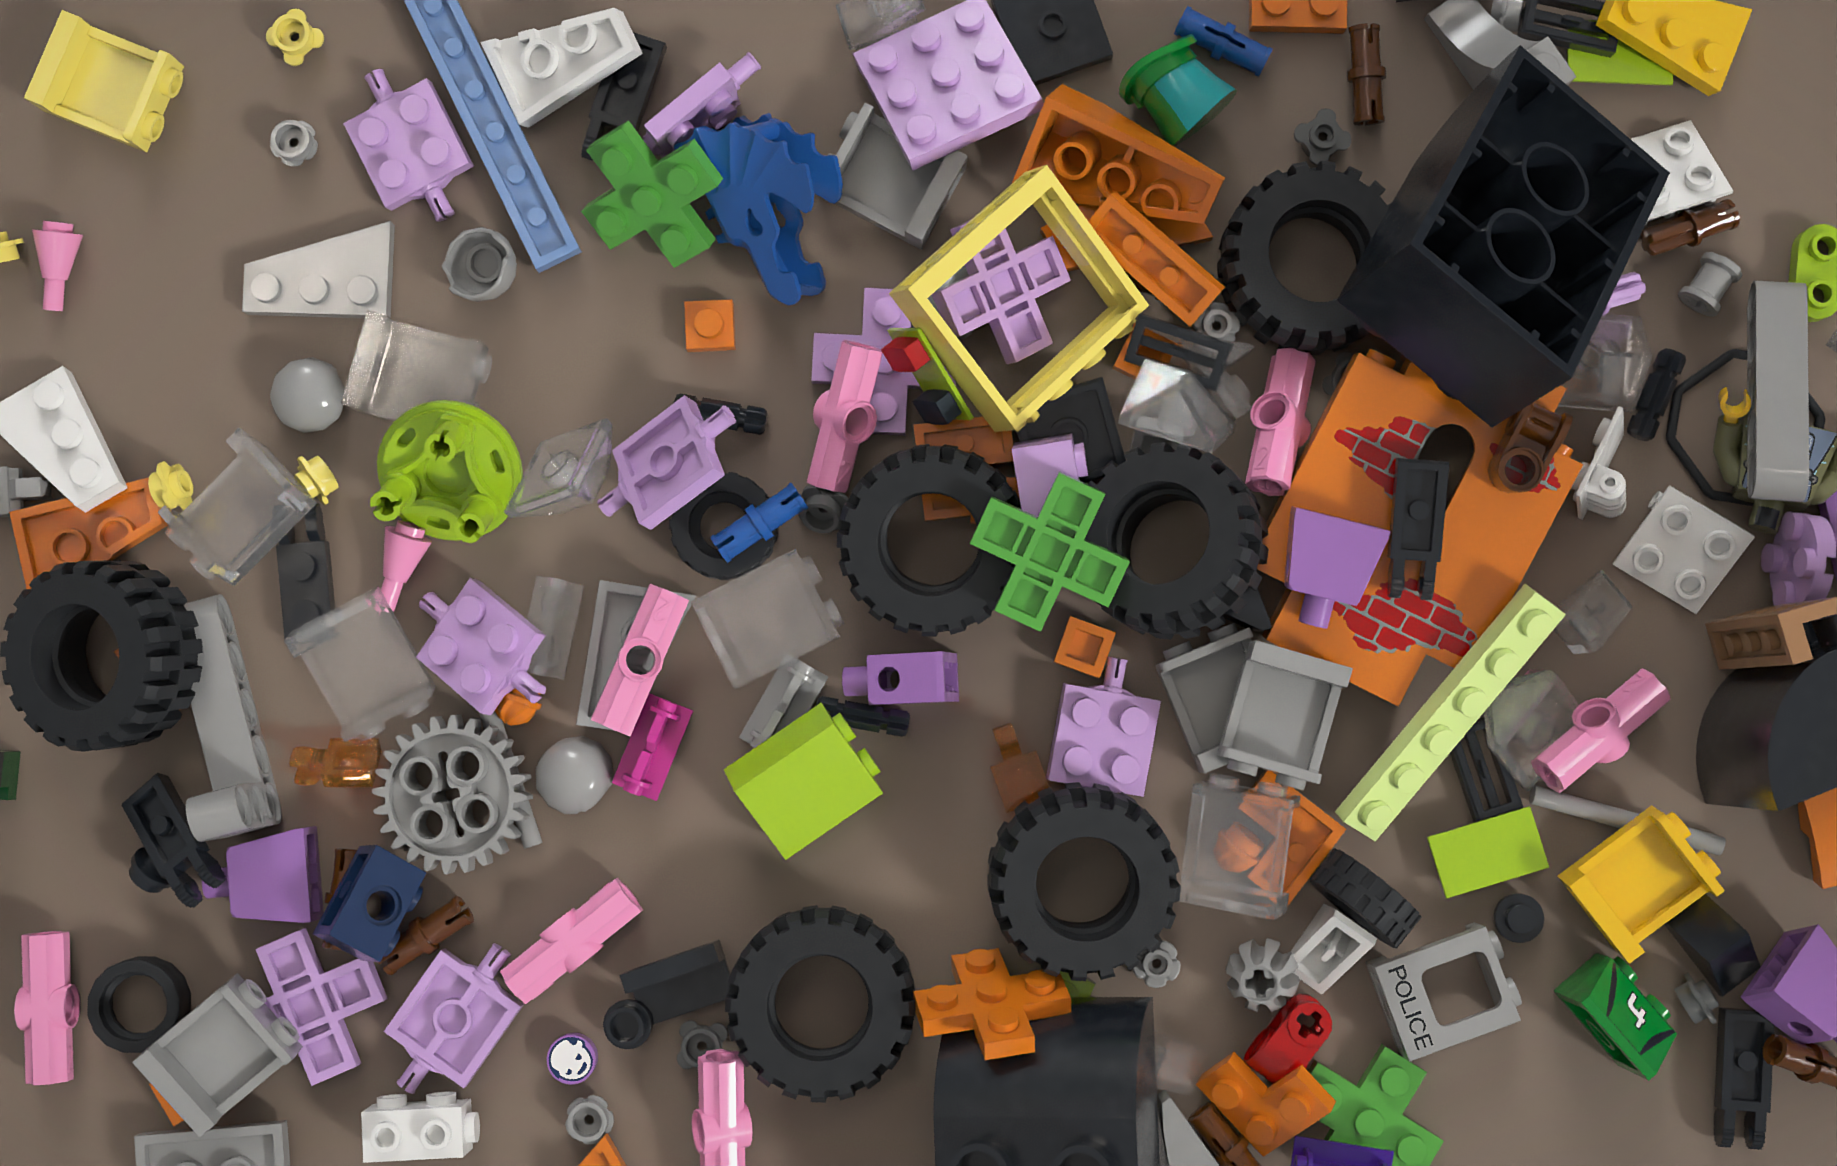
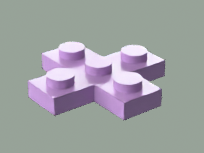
M969 221L950 229L952 236H954ZM1005 228L965 264L968 276L932 294L940 316L956 337H960L989 322L1006 364H1011L1053 344L1035 298L1071 281L1053 236L1039 240L1015 252Z
M864 288L862 335L814 333L812 384L832 383L842 341H854L882 349L892 341L887 332L889 328H911V322L889 295L893 289ZM882 354L870 401L877 414V423L873 434L905 436L908 388H922L912 372L894 371L884 354ZM945 368V370L947 371V373H948V375L950 376L951 380L953 381L954 385L956 386V381H955V379L951 376V374H950V373L948 372V370Z
M306 928L255 949L274 994L266 998L265 1004L277 1018L280 1016L286 1018L296 1028L300 1037L298 1042L303 1046L298 1055L311 1086L362 1064L343 1018L388 999L374 963L355 959L324 973Z

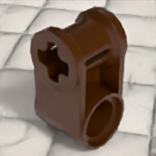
M1534 402L1510 416L1505 433L1488 467L1489 479L1493 486L1507 493L1527 492L1537 487L1554 454L1566 438L1573 421V416L1566 412L1558 415ZM1513 456L1522 459L1526 465V476L1519 484H1513L1505 474L1506 463Z

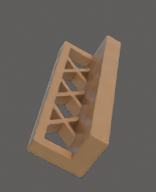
M1837 597L1760 607L1705 623L1719 670L1794 665L1812 660L1813 656L1803 623L1837 614Z

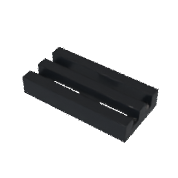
M1524 0L1526 3L1521 13L1520 19H1522V23L1518 28V37L1540 41L1548 36L1555 46L1609 58L1616 53L1618 39L1596 26V22L1572 15H1561L1536 9L1537 4L1599 17L1605 2L1597 0ZM1534 22H1537V23L1546 24V25H1550V26H1555V27H1559V28H1564V29H1568V30H1573V31H1578V32L1587 33V34H1591V35H1596V36H1600V37H1605V38H1607V40H1605V39H1600V38H1595V37H1591V36H1586V35H1582V34H1577V33H1573V32H1568V31H1564V30H1559V29H1555V28L1545 27V26H1541V25H1536V24H1533V23H1534Z
M1139 314L1124 361L1213 391H1218L1222 382L1220 381L1222 374L1227 367L1228 356L1234 344L1145 314ZM1148 327L1217 350V357L1213 358L1144 335L1145 329ZM1143 345L1212 368L1211 375L1208 377L1139 354V347Z
M1492 715L1481 717L1464 737L1489 809H1483L1461 742L1459 741L1450 752L1474 823L1524 808ZM1481 729L1483 730L1507 803L1501 805L1475 732Z

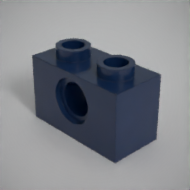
M378 845L359 846L313 935L362 961L381 962L383 957L388 956L393 951L399 940L400 931L397 929L405 913L412 911L419 902L423 893L421 883L426 872ZM375 892L381 900V910L375 918H372L367 912L366 905L368 898Z

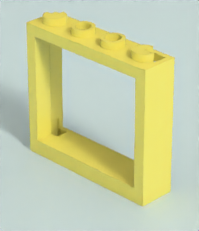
M1048 165L1024 172L889 293L915 328L922 329L941 363L994 432L1011 430L1019 432L1027 423L1035 422L1040 416L1037 410L1047 400L1053 401L1065 394L1073 385L1071 378L1081 369L1086 370L1098 363L1106 354L1104 347L1114 338L1119 339L1130 333L1134 329L1132 325L1136 322L1135 318L1149 306ZM1033 204L1108 308L1006 402L927 298Z

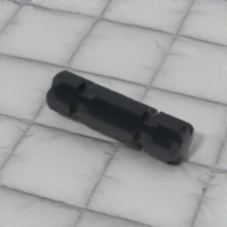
M1668 348L1658 352L1653 364L1655 371L1653 374H1649L1635 407L1638 413L1632 415L1628 424L1627 433L1630 436L1642 441H1649L1655 437L1660 425L1657 419L1660 416H1664L1678 382L1675 377L1677 374L1681 375L1686 363V356L1682 353Z
M681 393L675 397L674 403L684 395L696 402L703 421L717 412L722 406H726L732 411L736 419V423L727 429L737 431L738 427H740L746 433L758 435L763 434L766 429L768 414L764 408L748 405L747 409H744L738 403L704 397L702 401H699L696 396Z
M824 696L819 697L816 706L822 703L831 717L841 713L851 728L877 733L880 730H886V734L900 737L906 736L908 732L910 714L907 711L892 708L890 712L883 711L884 707L845 700V704L838 703L839 699Z

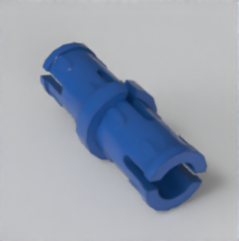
M1187 6L1174 31V35L1181 37L1193 34L1197 40L1195 44L1212 52L1211 58L1219 61L1222 57L1254 73L1257 77H1259L1273 48L1266 47L1235 31L1236 25L1227 22L1225 26L1193 10L1190 6Z
M791 482L786 488L756 508L752 504L744 509L747 514L716 535H712L710 539L728 563L732 558L760 539L764 538L767 541L774 536L772 531L809 507Z

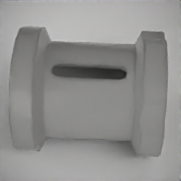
M1706 252L1700 259L1701 268L1690 285L1681 288L1678 297L1692 310L1714 317L1719 313L1721 309L1719 302L1731 283L1738 282L1743 274L1741 268L1727 257L1713 252Z

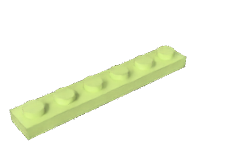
M1524 584L1336 809L1335 813L1341 820L1376 841L1566 614L1527 584Z

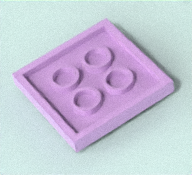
M966 0L853 53L855 63L912 171L1036 114L1043 107L1041 95L986 0Z

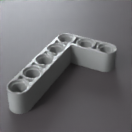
M221 594L185 603L184 607L186 610L193 611L199 624V626L194 627L196 639H202L203 653L198 654L197 665L202 666L200 681L193 683L191 690L196 692L191 702V707L213 789L212 792L187 799L186 816L190 830L197 841L204 842L233 837L277 825L281 822L282 818L280 801L229 605Z

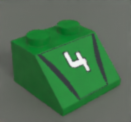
M1595 953L1553 991L1618 1066L1649 1081L1657 1074L1677 1036L1675 1030L1666 1021L1671 1017V1014L1655 996L1649 994L1645 997L1636 987L1634 982L1638 979V976L1619 956L1612 959L1611 957Z

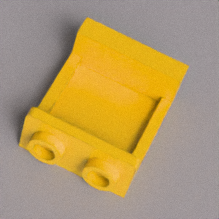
M1652 805L1557 876L1612 948L1629 964L1645 953L1639 945L1642 940L1704 894L1710 892L1717 897L1725 891L1716 880L1721 871L1714 861L1703 850L1695 853L1685 840L1692 834L1683 821L1673 811L1666 815Z

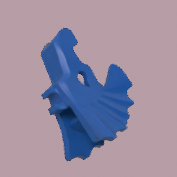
M770 113L763 114L755 122L748 120L744 115L739 116L720 131L707 126L696 127L690 139L675 144L674 150L695 138L723 177L718 187L706 193L711 207L705 213L708 220L716 218L723 231L722 234L715 236L718 243H731L734 246L744 247L748 250L769 295L786 305H793L801 299V295L814 296L822 293L826 286L822 266L819 262L809 263L805 260L802 253L799 234L804 223L800 210L804 213H809L812 210L814 193L833 204L840 201L843 182L837 156L820 154L815 147L814 133L798 134L794 132L788 122H781L779 119L772 118ZM774 203L777 210L786 219L784 227L778 224L773 211Z

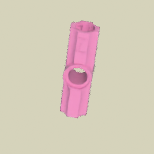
M842 341L830 390L821 394L813 409V419L820 431L807 483L833 492L846 493L848 490L859 444L868 440L873 434L877 423L876 410L870 404L883 354L881 349L859 342Z
M1294 348L1277 349L1276 355L1271 357L1264 394L1255 401L1250 411V419L1257 429L1245 484L1254 492H1260L1267 496H1283L1285 491L1290 489L1298 448L1304 445L1311 433V424L1305 416L1316 361L1308 352H1301Z
M649 584L590 720L631 736L656 676L662 669L663 660L689 600L664 588ZM639 645L648 648L654 658L652 668L645 674L640 675L630 671L626 664V656L629 650Z
M1642 668L1606 699L1593 698L1581 703L1572 714L1574 726L1531 761L1535 773L1543 779L1549 788L1561 793L1596 762L1610 763L1623 757L1630 746L1628 735L1671 700L1667 688L1660 683L1653 673Z
M619 878L606 884L577 910L573 908L540 934V940L500 971L505 984L516 997L525 1004L534 1000L553 985L554 981L568 971L570 974L602 949L604 941L643 911L637 898Z
M69 931L21 935L23 986L16 995L14 1014L17 1027L24 1031L26 1084L33 1085L68 1082L74 1079L72 1028L76 1026L80 1014L78 988L75 984H71Z
M716 1049L706 1051L704 1055L698 1057L699 1109H695L692 1114V1134L695 1147L700 1154V1166H745V1147L751 1145L753 1131L750 1112L744 1103V1063L738 1056L739 1051Z

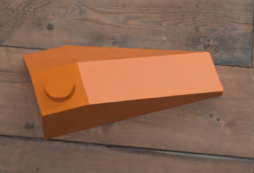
M1061 84L1045 99L1012 183L1024 172L1048 165L1075 204L1100 207L1106 198L1116 191L1137 211L1145 213L1146 216L1204 224L1225 177L1106 104Z

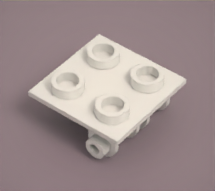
M1691 120L1631 139L1670 172L1647 222L1658 219L1660 216L1669 219L1674 217L1675 212L1679 214L1683 210L1702 204L1706 206L1713 205L1717 198L1733 193V189Z
M1618 406L1612 420L1604 417L1592 443V445L1597 446L1591 464L1584 461L1581 463L1583 466L1571 489L1575 490L1573 501L1577 504L1579 519L1583 520L1587 510L1608 518H1614L1621 515L1626 508V481L1622 474L1608 468L1624 436L1623 408Z
M1669 485L1664 493L1658 491L1652 497L1648 508L1652 510L1614 560L1613 565L1697 614L1755 536Z

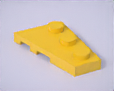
M1605 0L1596 26L1700 92L1710 96L1721 91L1752 9L1717 0Z

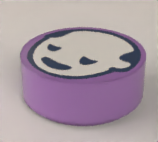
M568 1033L559 1037L551 1045L547 1053L549 1072L556 1080L564 1084L572 1085L583 1082L593 1073L598 1062V1052L595 1044L590 1038L580 1033Z

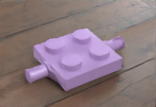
M747 52L743 58L728 70L719 62L644 124L647 132L643 136V140L652 153L660 155L662 158L674 151L675 144L690 139L696 127L707 126L718 130L728 124L737 114L735 108L740 105L737 90L740 89V85L761 69L760 64L750 52Z
M383 69L373 70L374 76L368 73L364 78L377 101L369 110L343 124L385 208L392 211L411 200L426 198L436 222L446 220L445 215L449 218L452 217L455 212L452 210L442 189L448 185L453 177L474 167L433 83L426 78L404 91L393 92Z
M684 395L612 450L618 466V486L604 497L598 499L597 503L600 504L599 508L610 517L629 502L633 506L638 523L652 530L725 476L715 451L714 441L717 435L736 423L732 411L728 407L722 406L717 412L703 421L696 402Z
M469 578L459 595L449 606L437 597L434 592H429L422 597L426 601L420 600L419 608L434 618L437 624L416 658L478 712L492 715L503 697L515 688L531 703H536L542 698L538 693L545 694L546 687L528 674L527 670L529 669L532 655L545 638V634L484 583L476 579Z
M1108 656L1103 685L1084 687L1063 683L1046 779L1061 783L1080 782L1082 787L1091 788L1096 783L1108 786L1115 793L1123 792L1144 797L1161 701L1135 696L1129 691L1122 689L1128 660Z
M493 943L479 966L465 963L445 948L440 950L384 1030L387 1035L402 1044L410 1057L413 1058L405 1072L396 1082L399 1087L403 1088L406 1086L415 1073V1076L405 1088L406 1092L414 1094L429 1070L444 1074L462 1088H465L470 1083L524 1005L503 990L494 978L511 955L506 949L500 952L492 964V961L502 949L500 945Z

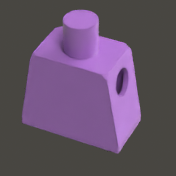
M1292 506L1289 519L1284 586L1290 590L1305 593L1298 621L1327 629L1334 601L1357 606L1389 539L1390 531Z
M938 651L867 655V666L843 668L842 686L844 695H868L869 705L959 702L957 653ZM893 671H897L900 676L897 688H893L890 683Z
M317 826L298 828L228 847L226 851L227 867L221 868L226 876V880L214 889L202 880V890L205 898L229 897L232 917L298 923L319 920L324 912Z
M1819 924L1784 932L1741 995V998L1798 1043L1810 1044L1832 1039L1837 1043V948Z

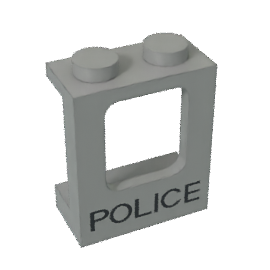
M1473 922L1465 925V931L1392 958L1380 956L1365 962L1398 1053L1409 1062L1521 1021L1516 1008L1522 1004L1521 997L1511 977L1505 978L1499 963V960L1504 958V952L1493 930L1488 932L1486 926ZM1475 952L1495 1007L1446 1025H1440L1435 1018L1422 983V974L1427 969Z

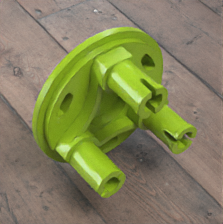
M436 400L419 404L399 416L388 428L381 441L377 457V473L381 488L370 498V506H377L373 514L379 520L392 521L399 516L403 521L426 529L425 534L443 540H462L466 543H474L481 536L502 524L510 515L519 499L523 482V469L518 449L509 433L496 419L473 405L451 400Z

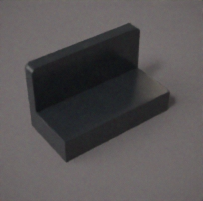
M716 940L628 970L619 976L625 994L633 992L635 1000L645 1005L651 1013L654 1025L724 1001L728 994L730 985L728 981L731 973L720 940Z

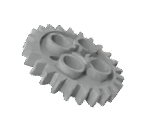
M459 714L450 715L447 726L442 716L430 717V730L423 723H415L412 725L415 739L407 734L398 735L395 738L402 750L392 749L384 751L383 755L392 765L390 768L375 770V773L385 779L386 783L385 786L372 789V794L385 797V804L378 806L373 812L378 815L388 814L389 821L382 826L380 832L395 831L398 836L391 845L393 850L404 846L410 847L406 858L408 863L417 861L422 856H425V871L434 870L441 861L444 874L454 873L458 862L462 871L466 873L475 870V858L482 866L493 863L491 849L500 855L507 853L509 848L504 837L510 839L521 837L522 833L513 823L514 821L529 819L530 815L520 809L519 804L520 802L533 799V794L520 791V784L532 777L531 774L527 773L517 774L516 767L523 762L525 757L524 755L509 757L507 752L514 742L512 738L504 739L498 743L495 741L499 727L489 726L481 733V718L478 717L470 718L465 728L462 715ZM443 751L448 754L446 763L441 759ZM468 752L473 753L479 761V771L474 778L468 776L462 767L463 758ZM421 763L427 764L432 771V781L427 788L422 787L416 778V771ZM458 788L460 797L454 800H447L446 791ZM478 799L484 801L490 810V817L485 825L479 824L473 816V806ZM431 811L437 812L443 821V828L438 836L432 834L426 825L427 816ZM459 824L464 829L462 837L457 833Z

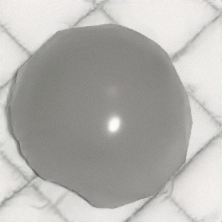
M479 227L464 230L450 243L442 269L447 275L451 285L449 290L453 294L471 301L481 302L496 299L510 289L516 277L517 262L509 241L501 233Z
M311 357L291 361L275 375L270 391V399L275 414L284 425L302 433L325 430L339 419L345 404L346 391L339 378L337 369L333 365Z
M585 736L564 738L556 742L542 755L535 769L538 793L549 807L563 814H578L581 811L586 812L594 807L612 785L614 778L610 755L599 742Z

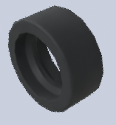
M137 956L108 967L95 980L88 996L87 1016L93 1032L106 1046L123 1053H142L190 1013L191 992L185 976L172 963L156 956ZM134 975H145L154 979L162 987L167 999V1012L163 1021L154 1030L147 1033H133L126 1030L118 1022L113 1010V994L116 987L124 979Z

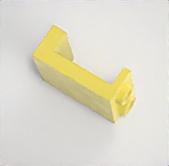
M62 10L24 98L46 113L147 153L151 142H155L163 131V114L170 98H174L181 89L184 66L170 53L162 50L155 52L92 27L81 17Z

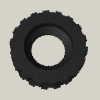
M733 472L725 473V476L673 513L672 519H669V529L672 534L671 541L679 557L701 575L719 580L740 579L746 577L752 571H757L773 552V546L778 538L777 529L772 531L774 535L767 541L764 538L760 539L727 563L718 549L706 543L701 534L700 524L704 513L715 504L731 503L741 508L747 514L744 509L752 504L756 508L769 499L768 495L748 477L745 478Z
M1333 848L1309 878L1310 883L1340 911L1392 948L1397 949L1422 918L1412 904L1383 879L1353 857L1336 848Z

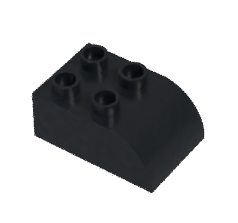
M1520 45L1469 94L1424 149L1411 168L1337 301L1354 314L1368 332L1383 338L1431 377L1436 386L1445 395L1459 400L1490 427H1494L1572 379L1670 172Z
M1837 614L1803 623L1813 656L1812 660L1794 665L1738 668L1728 675L1718 687L1703 714L1696 744L1697 776L1706 804L1781 811L1837 788Z
M1071 997V1013L1029 1021L1035 1035L1034 1053L985 1060L974 1030L942 1034L934 1087L935 1166H1160L1153 997Z

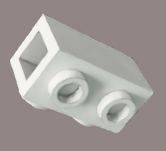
M456 1092L430 1093L426 1095V1101L407 1102L406 1094L383 1095L377 1097V1103L372 1104L361 1112L363 1163L463 1158L473 1149V1143L479 1141L478 1112H472L471 1099H456Z

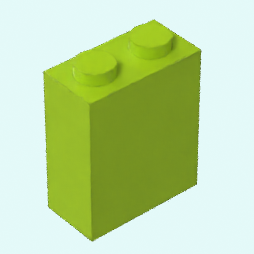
M822 703L724 769L736 795L785 860L883 794L874 778L881 771L865 747L858 752L855 751L850 741L856 738V735L841 713L831 717Z

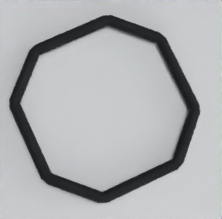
M1732 349L1719 356L1675 388L1672 394L1666 440L1705 496L1712 500L1753 507L1754 503L1735 499L1732 497V493L1713 490L1676 439L1682 394L1733 358L1747 360L1746 350ZM1809 393V410L1815 417L1814 427L1824 429V412Z

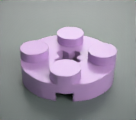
M1786 512L1782 518L1779 531L1775 535L1773 544L1768 543L1764 546L1761 554V567L1764 572L1770 573L1774 605L1825 599L1832 586L1834 574H1825L1826 557L1836 558V541L1833 529L1826 518L1809 513Z

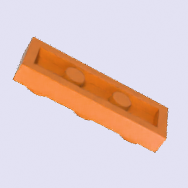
M1116 191L1106 198L1088 221L1120 266L1190 327L1225 288L1224 285Z

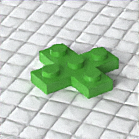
M628 120L594 141L586 151L614 188L589 202L581 212L610 250L646 230L675 268L711 247L716 238L690 203L718 187L723 177L695 138L658 160Z
M1059 471L1038 517L991 496L970 544L1015 564L995 606L996 612L1041 632L1062 587L1109 607L1130 560L1085 539L1106 495L1105 492Z
M1381 1044L1359 1082L1355 1085L1314 1059L1308 1072L1336 1100L1331 1113L1319 1120L1330 1128L1324 1140L1394 1151L1392 1166H1430L1444 1140L1403 1115V1112L1427 1074L1425 1070Z

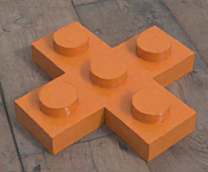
M999 948L989 950L975 949L968 953L951 955L952 974L956 985H936L930 989L913 991L915 1013L924 1037L974 1030L985 1060L1034 1053L1035 1035L1029 1021L1071 1013V996L1060 973L1055 977L1042 970H1034L1027 974L1010 976Z

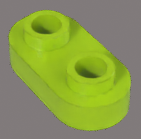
M1817 224L1802 231L1793 241L1791 248L1788 282L1806 283L1808 322L1823 320L1837 311V229L1827 224ZM1818 240L1824 241L1827 244V255H1823L1818 251ZM1814 287L1821 289L1824 293V301L1822 303L1814 299Z

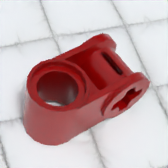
M1297 994L1286 1000V1005L1280 1008L1268 1026L1252 1041L1244 1055L1243 1061L1272 1084L1300 1065L1307 1068L1310 1060L1325 1040L1328 1039L1332 1031V1020L1329 1012L1316 998L1308 994ZM1301 1013L1307 1016L1311 1015L1315 1022L1311 1027L1305 1024L1300 1025L1296 1020L1298 1015Z

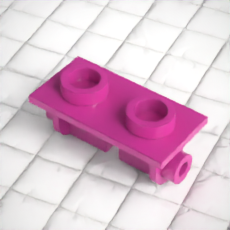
M649 693L612 783L623 787L624 791L631 794L642 795L657 801L693 710Z

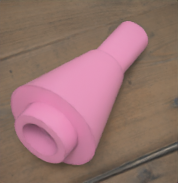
M43 221L42 230L32 229L42 278H45L44 310L63 311L65 280L69 278L83 237L80 234H73L74 224Z
M401 520L397 521L396 527H385L383 576L385 578L376 603L378 608L395 611L403 583L408 581L432 543L431 539L424 536L426 529Z

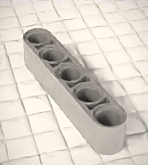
M1753 280L1747 305V391L1751 398V408L1747 413L1748 497L1750 499L1803 502L1806 498L1809 484L1806 283Z

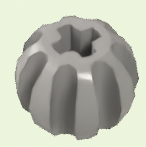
M1253 938L1239 945L1240 954L1233 953L1229 957L1225 970L1226 974L1232 978L1227 982L1228 989L1233 998L1241 996L1247 998L1245 1008L1258 1012L1260 1004H1264L1272 1012L1286 1005L1285 996L1292 997L1296 994L1300 980L1293 972L1298 968V964L1292 952L1285 954L1278 952L1281 945L1280 942L1267 938L1263 947L1259 946ZM1257 969L1263 970V973H1264L1265 978H1269V979H1262V975H1261L1260 971H1255V970H1257Z

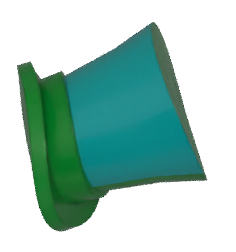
M1193 34L1176 39L1141 58L1126 72L1119 86L1121 99L1128 105L1135 103L1138 109L1145 107L1157 125L1163 139L1174 147L1213 120L1231 102L1237 92L1235 88L1217 77L1196 59L1197 55L1189 48V45L1197 42Z

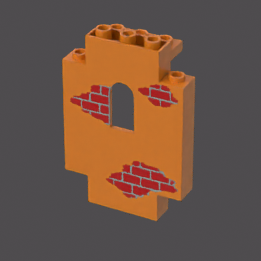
M1369 349L1366 356L1361 353L1352 355L1294 467L1290 489L1286 490L1283 496H1279L1266 522L1268 535L1262 538V543L1269 549L1267 564H1258L1257 569L1284 583L1289 519L1292 506L1390 531L1396 458L1417 459L1427 438L1434 429L1442 425L1455 424L1461 426L1469 433L1473 441L1474 451L1465 472L1445 508L1441 562H1437L1432 600H1420L1417 583L1422 563L1419 560H1405V584L1401 598L1388 597V571L1391 558L1387 557L1388 539L1357 606L1334 601L1327 629L1308 625L1298 621L1305 593L1286 588L1270 619L1272 628L1264 630L1262 636L1267 641L1281 648L1353 668L1349 680L1350 683L1399 707L1426 655L1455 668L1511 601L1583 464L1570 458L1574 452L1572 448L1561 444L1537 487L1520 493L1500 491L1493 486L1489 479L1488 467L1505 433L1509 418L1494 427H1490L1459 400L1445 395L1436 386L1431 377L1403 354L1400 360L1404 361L1400 371L1397 372L1393 370L1396 364L1395 360L1380 352ZM1560 385L1534 401V403L1555 412L1567 388ZM1513 456L1506 463L1505 474L1513 484L1522 482L1527 472L1526 465L1522 459Z

